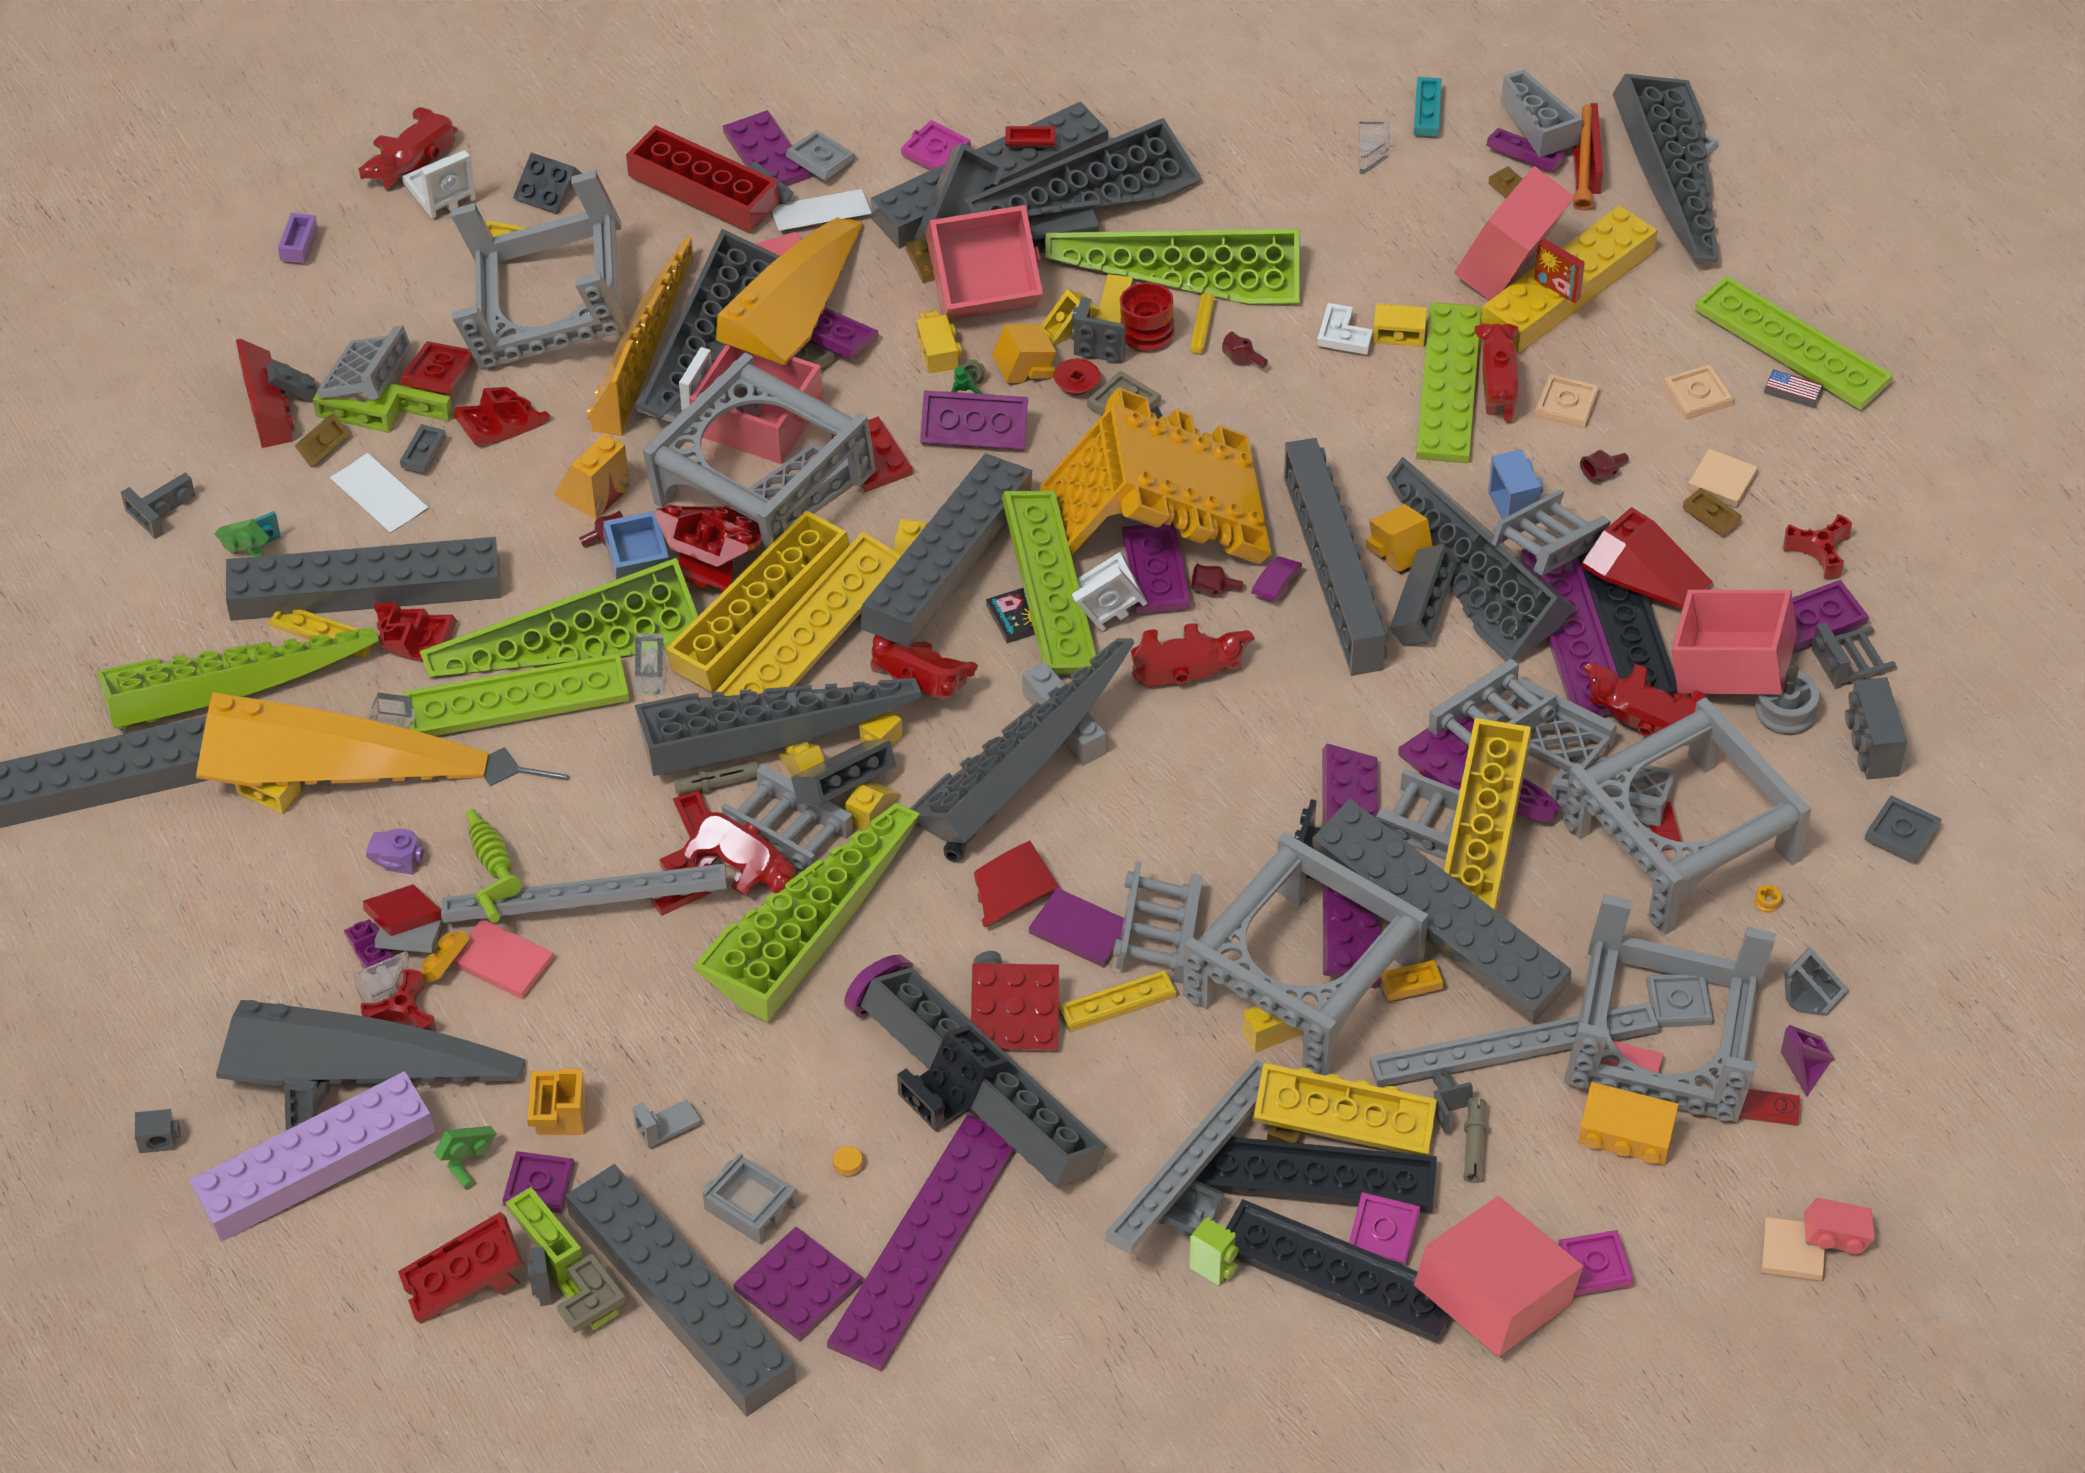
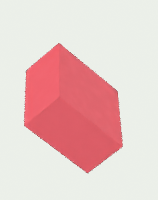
M1533 166L1488 219L1454 274L1488 300H1491L1509 287L1537 253L1538 242L1543 238L1547 239L1575 196L1537 167Z
M1026 205L929 221L926 238L941 315H947L948 320L1038 306L1043 295L1037 262L1041 260L1038 247L1034 248Z
M726 344L689 398V404H692L700 393L704 392L717 377L721 376L735 360H738L746 352L753 356L756 367L823 402L821 365L793 357L786 365H782ZM762 403L763 411L757 417L737 411L736 408L723 413L709 425L703 438L782 464L809 421L783 407Z
M1688 590L1671 649L1678 693L1691 694L1693 690H1698L1704 694H1782L1797 636L1792 591Z
M1496 1196L1426 1245L1414 1286L1499 1357L1570 1306L1584 1266L1500 1196Z

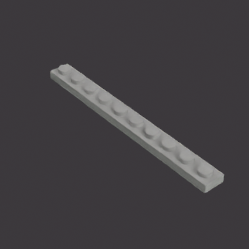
M725 864L527 887L521 888L520 892L515 896L494 901L493 904L500 916H517L521 913H543L554 909H574L587 905L601 906L612 902H632L645 898L658 899L663 896L678 894L689 895L703 891L716 892L720 889H727ZM476 894L442 898L441 916L443 923H460L471 919H488L481 904L476 899Z
M1650 1002L1607 1011V1028L1613 1041L1658 1032L1659 1025ZM1580 1016L1370 1057L1369 1065L1377 1087L1432 1077L1439 1071L1443 1074V1070L1452 1073L1569 1050L1573 1048Z
M1255 1060L1107 1230L1105 1234L1106 1242L1129 1254L1136 1249L1254 1111L1262 1062Z

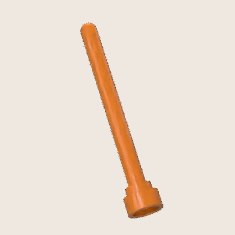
M1587 104L1582 107L1583 122L1580 144L1579 189L1574 193L1575 197L1573 199V206L1578 210H1588L1593 206V194L1589 190L1592 107Z

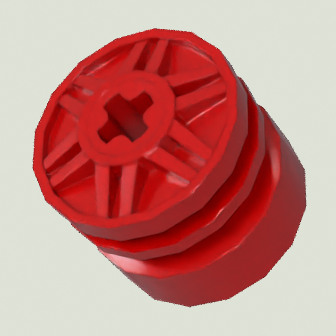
M1146 282L1132 285L1123 291L1120 297V320L1126 326V345L1137 350L1151 351L1165 347L1170 343L1174 336L1173 294L1169 289L1160 284Z

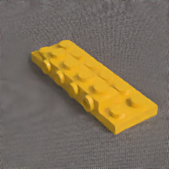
M1263 1063L1252 1121L1406 1154L1428 1156L1437 1099L1401 1092L1399 1088L1393 1086H1385L1384 1088L1372 1086L1370 1082L1365 1080L1348 1081L1336 1074H1327L1326 1076L1315 1074L1313 1070L1308 1068H1298L1296 1070Z

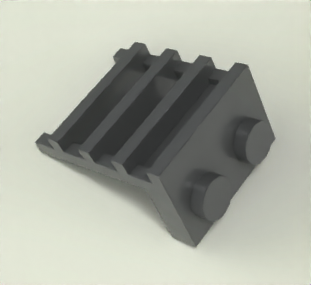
M1826 622L1816 625L1815 634L1812 638V652L1835 689L1841 688V684L1847 682L1850 685L1854 684V681L1857 679H1870L1871 675L1877 673L1880 676L1885 675L1886 671L1896 668L1894 661L1883 663L1866 636L1874 633L1872 626L1834 636ZM1857 638L1874 667H1868L1851 639ZM1842 642L1859 671H1853L1850 666V660L1839 643Z

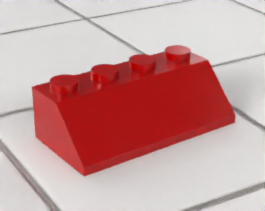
M236 339L242 374L261 448L293 442L291 431L295 430L292 415L287 416L286 413L291 412L288 398L281 395L286 394V392L268 382L266 365L272 360L270 351L243 339Z

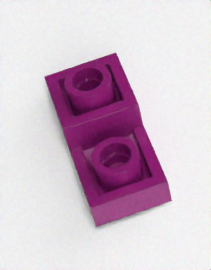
M1278 556L1261 573L1252 587L1251 594L1261 596L1262 599L1267 601L1277 600L1288 592L1289 581L1301 573L1302 563Z
M370 919L358 922L344 930L348 942L368 975L395 964L393 955L388 949L375 948V938L378 929Z

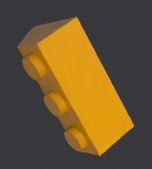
M1591 1082L1578 1143L1592 1149L1614 1152L1619 1156H1630L1644 1160L1647 1163L1665 1165L1673 1138L1679 1104Z

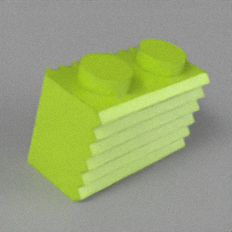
M1210 1217L1205 1218L1190 1237L1189 1268L1218 1286L1225 1279H1231L1238 1266L1234 1262V1258L1238 1253V1247L1235 1246V1232L1230 1233V1229L1225 1230V1226L1220 1227V1223L1215 1224V1220L1210 1221Z

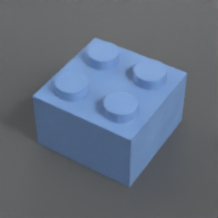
M1522 449L1492 456L1488 493L1501 518L1504 519L1540 500V493L1543 492L1542 481L1539 477L1536 478L1532 462L1529 458L1526 459Z
M654 511L604 521L603 537L615 580L669 561L662 530L655 518Z

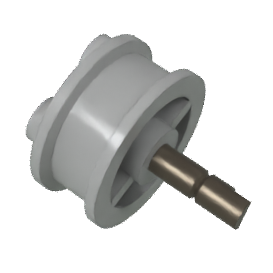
M1795 664L1793 669H1788L1782 694H1758L1755 704L1758 719L1766 727L1778 734L1803 731L1815 719L1816 706L1819 701L1818 686L1812 678L1800 672L1798 665Z

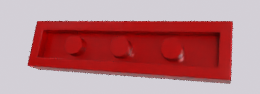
M1590 103L1592 107L1589 190L1592 194H1601L1603 163L1598 103ZM1581 136L1579 144L1572 146L1575 192L1579 189Z

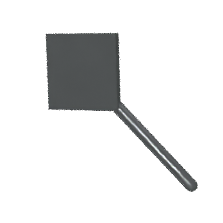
M505 747L488 755L484 778L490 786L519 772L563 780L569 779V775L519 767Z

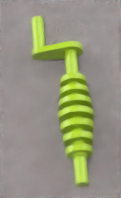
M469 809L466 812V817L470 823L468 833L474 853L491 876L500 879L476 894V899L481 904L489 921L496 923L499 921L500 915L493 902L515 896L520 892L522 884L517 876L510 875L512 865L503 839L487 820L479 818L476 810Z

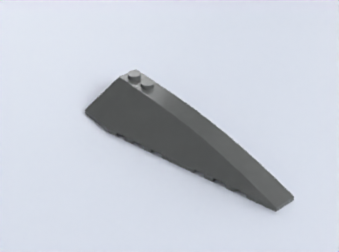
M1624 74L1612 95L1650 188L1667 220L1693 260L1717 263L1719 260L1716 236L1713 235L1715 222L1711 218L1713 203L1709 200L1711 194L1709 166L1705 162L1707 148L1703 144L1705 130H1702V124L1704 120L1689 80Z
M1162 118L965 199L963 203L970 214L1026 205L1027 215L1031 216L1162 198L1196 184L1202 178L1169 125Z
M721 229L637 406L638 409L661 419L680 399L679 382L701 347L710 349L712 364L726 345L716 340L717 315L780 255Z
M1402 457L1387 476V479L1400 502L1428 519L1432 545L1445 544L1457 560V565L1450 582L1451 590L1455 597L1459 598L1463 605V611L1474 624L1473 628L1476 633L1506 661L1511 658L1516 661L1557 631L1575 609V606L1542 576L1533 571L1534 569L1504 542L1496 546L1493 545L1494 534L1406 458Z
M1115 639L1089 660L1091 663L1090 667H1083L1069 677L1072 681L1069 684L1060 688L1056 686L1048 693L1050 696L1049 700L1042 705L1036 702L1002 730V737H995L982 745L983 752L973 758L967 757L960 763L962 769L952 776L950 773H947L910 808L920 813L916 824L949 842L967 843L976 836V831L982 825L988 824L995 818V813L1022 788L1072 733L1124 661L1135 643L1133 639Z
M906 678L879 680L877 685L873 686L863 681L853 682L852 687L837 688V683L825 684V689L812 690V685L766 688L764 693L759 694L751 691V689L740 690L739 695L724 696V691L712 692V697L699 698V693L637 704L635 705V710L653 776L668 775L685 769L693 770L700 766L755 755L813 739L865 721L922 696L916 679Z
M240 1000L230 1022L216 1078L266 1085H284L288 1077L309 1081L329 1080V1084H341V1082L349 1079H356L357 1084L382 1083L405 1071L409 1078H421L422 1083L434 1082L436 1077H451L452 1082H464V1080L470 1077H478L479 1081H518L525 1066V1059L468 1040L391 1021L354 1014L287 1006L281 1003L271 1004L255 1000Z

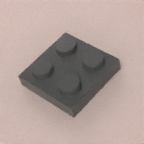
M1890 795L1867 830L1864 840L1916 863L1940 827L1942 819Z

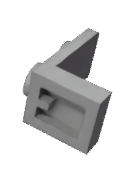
M684 1100L657 1114L654 1111L649 1112L643 1102L633 1107L635 1128L648 1148L700 1124V1118L688 1100Z

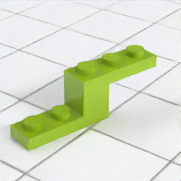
M388 383L379 399L369 400L368 398L366 402L338 396L319 398L317 392L313 398L315 413L318 418L325 419L334 413L342 423L386 433L390 432L400 411L448 422L453 415L450 396L399 386L393 383Z
M532 1187L506 1202L507 1210L537 1247L543 1246L548 1276L567 1299L579 1293V1289L567 1275L566 1269L583 1259L581 1247ZM618 1308L589 1324L591 1329L594 1331L619 1315Z

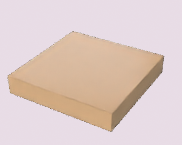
M1711 364L1663 379L1664 387L1685 419L1733 405V397Z
M1549 374L1536 406L1535 416L1585 428L1599 393V386Z
M1708 449L1690 479L1687 489L1696 492L1699 488H1703L1723 503L1737 507L1757 474L1758 467Z
M1766 1217L1764 1222L1761 1273L1822 1281L1824 1248L1806 1243L1805 1223Z

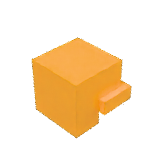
M1005 324L992 352V357L1006 383H1025L1027 376L1030 379H1052L1055 369L1052 361L1056 350L1042 325Z
M1406 504L1369 520L1372 536L1365 539L1366 547L1380 557L1386 556L1387 565L1398 572L1412 566L1418 549L1433 546L1428 519Z
M583 1069L531 1071L527 1123L528 1127L536 1128L537 1135H584L587 1095Z

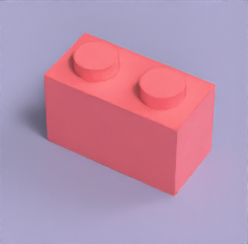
M1816 1197L1804 1211L1807 1244L1817 1245L1824 1249L1843 1250L1849 1254H1862L1874 1241L1872 1208Z

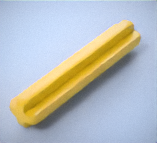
M1203 293L1200 297L1190 344V351L1193 354H1202L1204 352L1214 305L1213 294Z

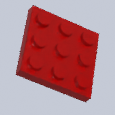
M972 963L971 1022L1003 1051L1058 1052L1059 964Z

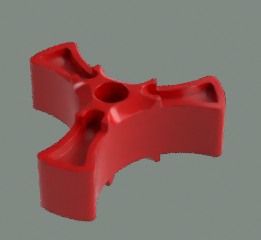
M1837 514L1834 522L1821 530H1803L1789 524L1785 531L1783 550L1801 551L1804 554H1810L1819 561V565H1822L1824 579L1840 577L1844 560L1837 555L1834 547L1840 541L1850 538L1852 522L1843 515Z
M404 969L402 985L399 986V990L392 997L377 1003H361V1013L364 1017L391 1021L436 1032L434 1016L422 1012L415 1005L416 997L425 987L423 974L420 971Z

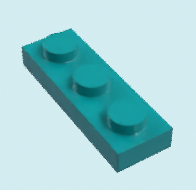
M1417 77L1414 135L1438 136L1442 78Z

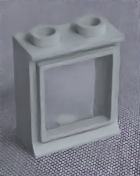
M739 1153L733 1161H728L723 1167L722 1173L714 1181L711 1180L703 1190L704 1208L706 1211L760 1245L764 1242L763 1228L769 1221L775 1225L780 1223L783 1217L782 1207L787 1202L793 1208L798 1205L796 1187L787 1185L744 1158L742 1153Z

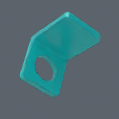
M274 511L254 519L269 536L266 543L281 537L277 515Z

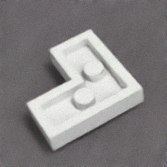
M1328 303L1317 338V346L1367 355L1373 337V329L1350 326L1353 307Z

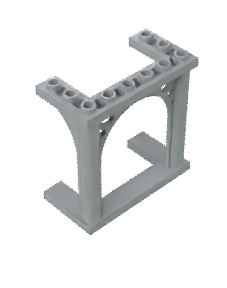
M596 170L571 177L572 186L586 212L496 237L492 236L475 203L451 209V218L472 254L476 265V306L452 312V319L480 370L627 331V324L620 312L616 230L622 229V222ZM593 237L595 274L575 279L576 288L584 301L577 310L555 323L538 327L520 326L504 317L500 308L499 262ZM586 312L590 313L589 315L582 316ZM511 332H516L514 335L506 336Z
M746 352L738 360H735L721 376L717 377L704 392L698 395L692 404L682 410L680 415L643 449L654 504L664 507L679 492L678 484L693 487L759 523L764 551L787 529L786 518L846 458L848 460L851 483L859 487L876 471L868 418L865 415L858 413L852 418L756 367L753 356ZM762 403L777 405L836 436L771 500H768L714 470L702 455L701 442L705 431L716 418L733 408L757 417L763 411ZM686 442L694 444V446L689 449H680Z
M1705 697L1697 702L1694 713L1585 770L1578 764L1570 768L1563 822L1566 828L1571 832L1573 831L1579 839L1589 835L1592 816H1595L1602 823L1605 831L1610 835L1612 834L1620 843L1622 850L1634 858L1640 870L1647 873L1653 879L1654 883L1648 916L1653 925L1659 927L1665 934H1668L1675 930L1678 908L1687 895L1706 876L1729 861L1776 836L1774 847L1791 865L1800 862L1811 808ZM1690 743L1688 755L1706 773L1714 768L1717 747L1719 746L1775 806L1714 839L1702 842H1678L1655 834L1638 820L1630 806L1629 788L1635 776L1644 767ZM1623 778L1625 782L1621 783L1618 779ZM1604 789H1616L1622 795L1619 797H1609ZM1617 805H1621L1623 807V810H1621ZM1664 849H1673L1676 857L1672 861H1668L1661 854ZM1686 850V851L1691 852V853H1686V857L1683 858V851Z
M1284 833L1278 839L1277 853L1199 940L1191 937L1185 943L1183 996L1192 1004H1198L1207 1010L1213 1003L1214 982L1225 985L1235 991L1239 997L1247 998L1259 1005L1263 1011L1272 1013L1281 1018L1287 1025L1303 1031L1302 1067L1313 1070L1315 1074L1325 1076L1332 1074L1335 1042L1349 1015L1364 994L1393 961L1403 966L1424 962L1428 914ZM1307 875L1391 922L1347 973L1334 981L1317 986H1294L1271 978L1256 966L1246 946V933L1249 924L1276 892L1297 905L1305 899ZM1235 937L1239 942L1233 943L1232 939ZM1235 951L1242 956L1232 961L1222 954ZM1324 992L1331 993L1330 995H1327V1002H1325V998L1322 994ZM1312 995L1316 998L1318 1005L1315 1008L1310 1007L1302 1002L1303 997Z
M1604 894L1587 955H1590L1591 958L1577 1033L1563 1083L1590 1089L1591 1082L1678 1103V1109L1692 1114H1701L1718 1118L1722 1121L1737 1123L1756 1066V1062L1746 1060L1755 996L1758 993L1770 958L1776 933L1747 927L1737 959L1733 961L1624 936L1633 900ZM1616 962L1669 974L1701 977L1706 979V982L1730 987L1721 1045L1717 1054L1709 1063L1689 1073L1661 1074L1634 1064L1617 1049L1607 1028V1011ZM1606 1058H1613L1617 1060L1618 1065L1614 1067L1601 1064L1600 1062ZM1710 1071H1717L1718 1073H1717V1074L1715 1075V1077H1714V1076H1713L1712 1074H1710L1709 1072H1710ZM1695 1079H1704L1710 1084L1712 1089L1697 1086Z

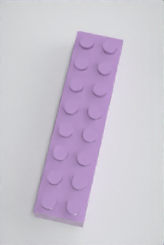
M404 1071L190 1179V1183L200 1205L222 1242L436 1133L430 1112Z

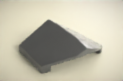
M1811 947L1807 948L1784 973L1786 1000L1798 1012L1826 1015L1849 990Z

